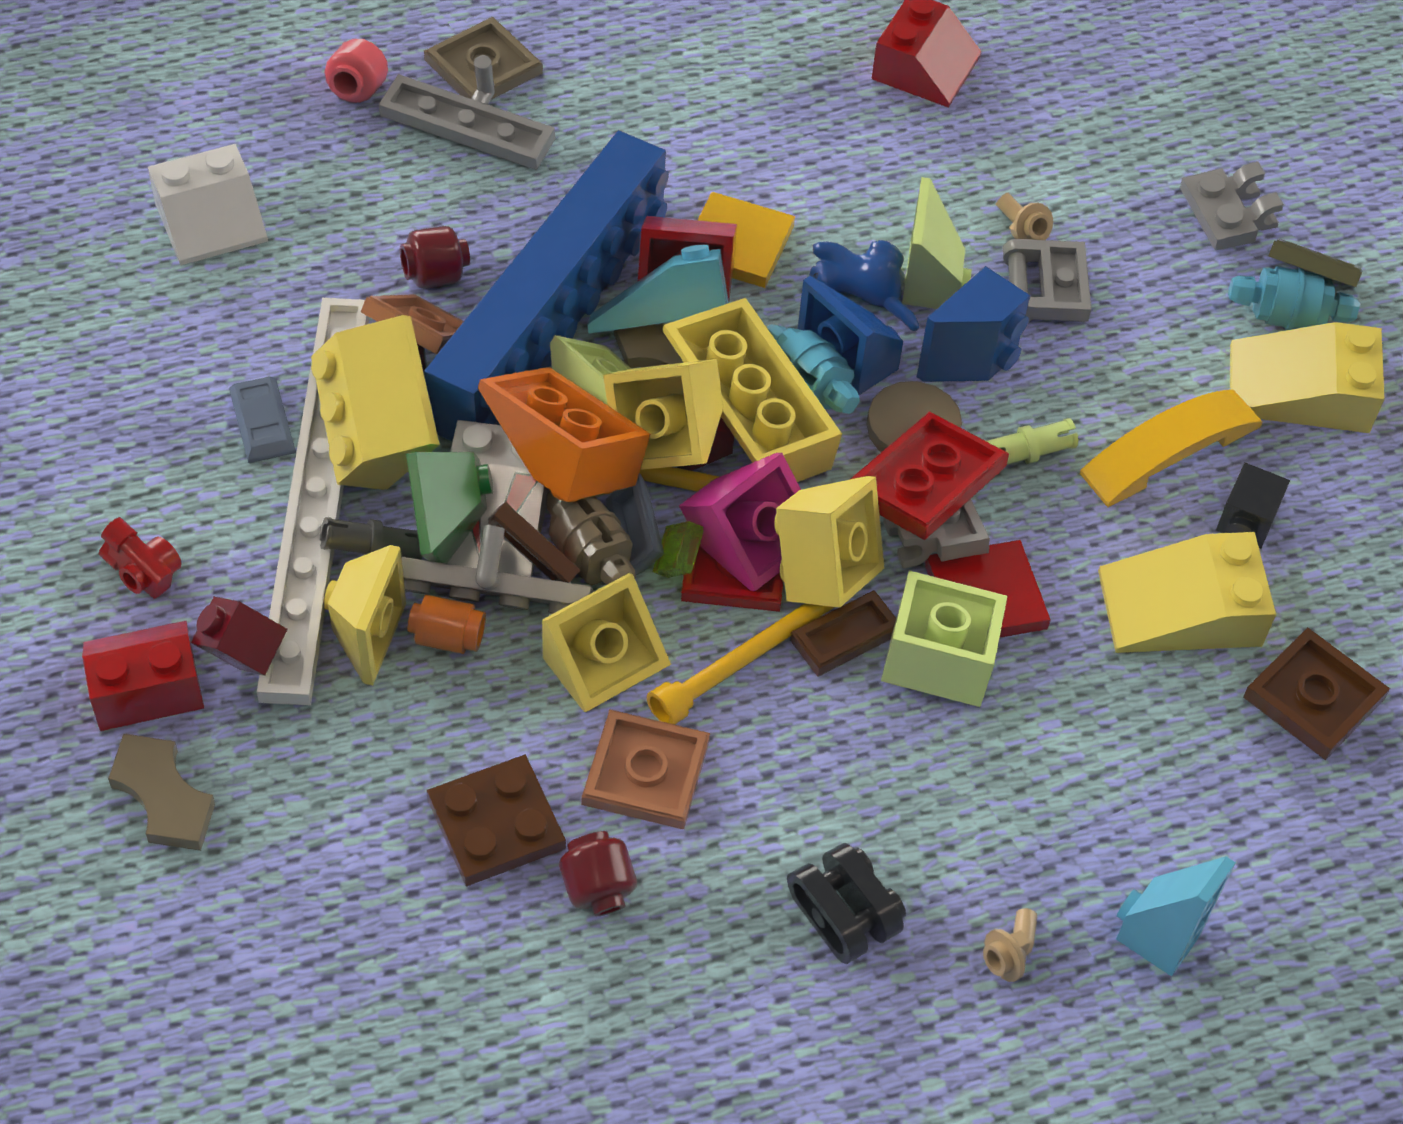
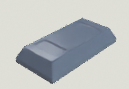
M269 376L235 383L229 387L248 463L296 453L276 378Z
M640 473L636 486L616 490L605 499L608 511L613 512L620 520L621 527L630 536V540L633 543L630 563L635 569V575L645 571L665 554L648 488Z

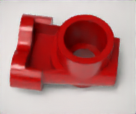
M118 517L111 521L103 530L101 538L105 542L100 548L98 555L113 569L120 570V578L130 591L139 594L144 590L153 599H156L171 587L173 574L182 565L180 556L175 548L162 537L156 536L145 544L137 536L138 532L121 517Z

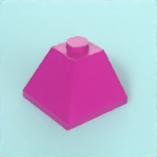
M774 453L712 480L681 503L679 508L700 547L750 591H756L780 572L782 556L780 538L775 531L776 508L801 490L783 453Z

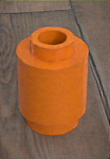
M426 594L421 604L413 603L409 614L407 630L409 633L415 634V644L460 654H464L466 650L477 652L484 634L486 612L475 610L474 604Z

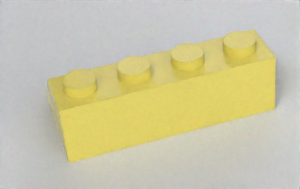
M746 298L663 326V333L683 362L717 359L723 400L721 418L752 463L774 453H783L797 482L832 469L842 436L841 431Z

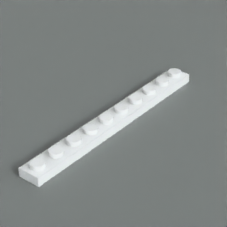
M322 297L313 354L336 332L369 323V317L361 313L365 300ZM311 368L269 619L288 630L266 675H259L257 686L259 703L311 706L325 615L324 597L330 582L334 555L333 549L323 550L320 548V531L325 517L339 520L344 485H337L334 467L329 458V443L325 423L320 414L321 404L317 384Z

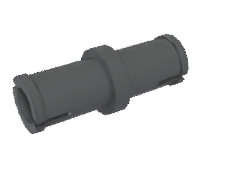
M325 517L320 531V548L323 550L333 549L366 555L393 545L401 548V557L419 560L423 558L416 530L383 526L380 520L370 519L367 524L336 520L331 517Z

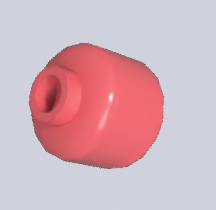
M355 38L344 42L327 61L325 68L326 82L331 91L340 99L350 103H361L369 100L384 83L388 73L387 59L383 52L374 43L365 39Z

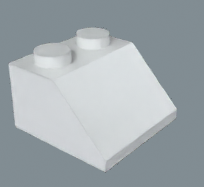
M236 144L148 166L154 201L180 266L268 242L250 176Z

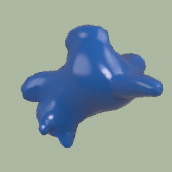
M884 240L872 241L869 249L860 255L852 253L838 243L817 242L813 245V254L820 261L810 269L809 276L814 277L838 293L856 295L870 305L886 308L911 331L919 329V322L915 314L899 301L902 295L901 285L905 281V274L901 270L904 257L895 245Z

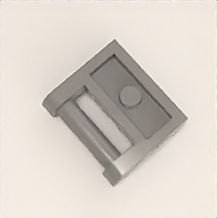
M1012 239L1004 244L1003 260L1009 268V282L1028 293L1026 263L1038 262L1041 297H1030L1026 316L1029 317L1028 323L1033 319L1089 321L1091 300L1085 242Z

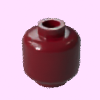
M439 226L411 231L406 243L400 245V260L406 280L412 279L417 287L427 289L458 283L463 274V267L470 265V252L466 239H458L455 231L449 226Z
M607 831L586 834L570 841L567 844L568 851L559 861V867L572 905L579 909L592 908L596 917L623 909L626 906L623 898L630 895L637 887V878L624 841L619 838L609 837Z

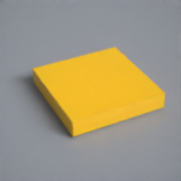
M711 192L698 221L737 224L732 278L766 288L794 228L795 216Z

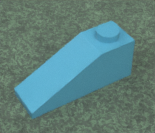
M694 245L681 249L682 255L673 256L594 311L587 324L589 334L674 322L728 304L720 249L709 251L708 245Z
M1225 856L1154 877L1142 894L1134 889L1117 913V917L1123 920V924L1116 940L1172 977L1200 938L1236 862Z

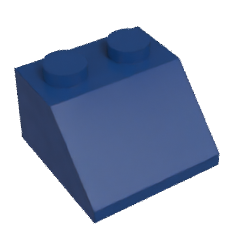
M985 266L927 317L916 377L923 382L989 381L1001 369L1008 371L1021 354L1022 349L1019 347V341L1029 321L1026 312L1030 295Z

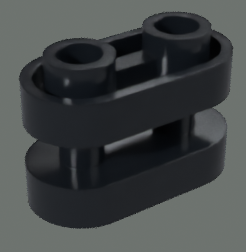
M842 843L824 853L822 857L824 873H821L813 864L807 863L787 875V884L793 900L835 957L844 964H848L867 953L866 933L869 932L876 941L884 943L901 933L904 929L903 918L906 916V910L902 900L894 890L890 888L885 889L874 875L873 865L869 857L858 847L854 849L849 844ZM836 891L839 892V894L842 896V898L845 900V902L848 904V906H849V907L851 908V910L854 912V915H853V913L850 911V909L847 907V905L844 903V901L840 898V896L837 894Z

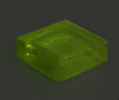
M690 521L666 526L661 541L665 554L655 562L652 572L667 578L692 573L704 532L703 527Z

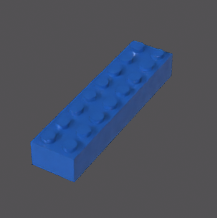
M618 130L424 370V377L437 435L453 442L458 420L500 425L478 390L480 379L551 367L550 342L554 336L573 339L577 330V323L584 314L591 315L599 303L601 292L607 284L612 286L617 282L627 258L630 255L636 256L640 252L641 228L646 216L665 217L667 203L664 202V189L669 178V172L665 170V149Z

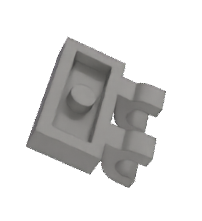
M1258 161L1242 166L1230 177H1227L1223 168L1182 178L1180 189L1214 250L1253 243L1256 241L1258 230L1262 231L1278 227L1279 222L1274 212L1282 211L1284 204L1277 192L1260 197L1248 208H1245L1241 199L1260 196L1261 191L1255 182L1264 180L1265 172Z
M971 499L926 540L884 518V525L888 535H899L904 546L897 550V556L903 569L920 565L927 560L932 552H937L941 561L989 553L990 538Z

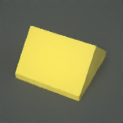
M628 573L542 619L543 659L584 712L595 708L671 665L633 574Z

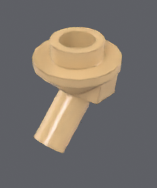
M1005 193L998 199L996 206L1013 223L1009 229L1015 239L1046 240L1049 237L1053 228V216L1047 206L1041 203H1030L1022 207L1010 193Z
M1022 908L1016 911L1012 934L1002 929H994L985 937L983 957L987 967L993 974L1000 976L1008 982H1015L1024 975L1026 956L1031 953L1034 946L1038 916L1034 910Z

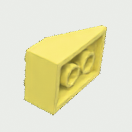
M1332 322L1232 340L1230 344V390L1234 389L1260 419L1370 433L1385 400L1382 328Z
M1255 532L1204 534L1102 565L1098 569L1115 653L1262 647L1276 616Z

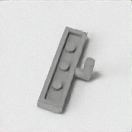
M480 55L474 60L477 90L471 99L398 74L378 104L380 116L534 170L539 168L555 141L554 127L488 105L494 96L495 89L491 58L486 55Z
M484 525L477 568L401 557L405 591L428 595L430 594L431 586L450 589L449 597L453 599L479 602L480 594L500 597V606L528 610L530 602L549 604L548 613L554 614L594 592L591 586L497 572L505 530L497 526Z

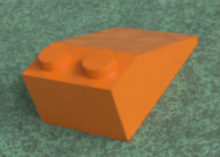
M550 367L480 379L478 390L531 476L551 490V494L555 498L565 502H577L579 499L599 494H610L616 490L636 486L651 435L649 432Z

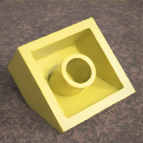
M717 359L633 368L603 375L607 405L651 434L640 470L707 463L723 411Z
M865 476L802 489L776 508L775 531L780 538L782 556L780 576L785 583L787 601L840 608L885 569L876 477Z

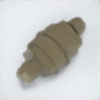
M551 490L547 493L546 505L551 514L548 535L556 548L580 569L578 575L586 583L592 586L604 582L607 585L628 573L633 574L634 578L636 577L635 569L630 563L633 543L630 540V536L621 527L620 520L613 512H609L604 504L595 496L579 499L577 502H565L555 498L551 494Z

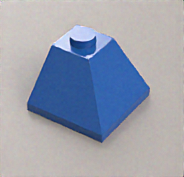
M809 276L803 280L797 329L811 330L823 340L834 345L835 350L846 359L848 366L854 370V378L850 384L856 389L858 395L899 370L904 341L892 327L885 325L873 313L814 277Z

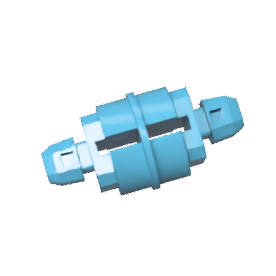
M1276 266L1275 269L1263 267L1259 282H1256L1255 277L1250 276L1233 277L1228 290V297L1233 302L1245 306H1250L1253 303V312L1256 319L1264 320L1265 324L1284 327L1285 330L1327 324L1329 316H1331L1333 321L1351 322L1356 320L1360 308L1359 300L1353 295L1337 292L1335 295V286L1331 279L1324 278L1322 275L1314 272L1304 271V269L1298 267L1296 269Z
M768 325L767 329L824 409L832 408L836 412L847 414L854 412L860 402L858 392L850 384L854 378V370L848 366L846 359L835 350L834 345L823 340L811 330L787 329L779 325Z

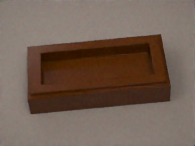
M507 502L500 505L487 519L490 526L504 528L503 537L550 580L570 583L580 572V569Z
M873 590L792 631L790 641L817 677L891 640L896 617L876 591Z

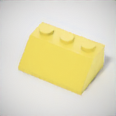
M401 315L336 332L311 356V370L317 384L321 404L320 414L325 423L329 443V458L334 467L337 485L381 490L388 489L408 472L407 453L432 452L440 445L411 316Z

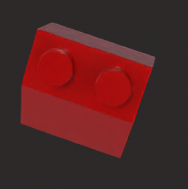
M904 0L876 42L871 79L949 108L981 57L982 51L948 5L934 0Z
M646 216L641 228L638 281L673 256L682 255L681 249L694 245H708L709 251L717 249L721 251L728 302H730L737 224Z
M186 620L83 643L82 658L89 698L100 731L204 709Z

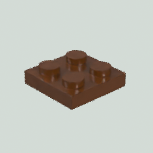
M1307 627L1247 687L1243 698L1324 760H1327L1385 700L1390 688Z
M526 754L426 790L427 800L465 887L566 849V839Z

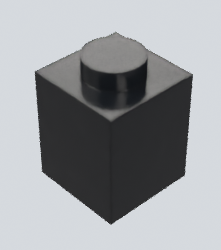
M1244 462L1226 502L1216 531L1220 533L1255 532L1258 546L1262 549L1290 480Z

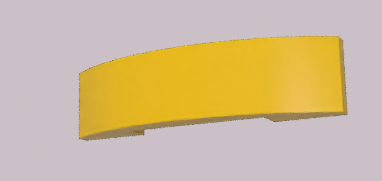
M1234 389L1204 394L1180 403L1132 429L1087 463L1080 470V475L1103 503L1110 507L1146 489L1150 476L1216 441L1225 447L1259 429L1263 421Z

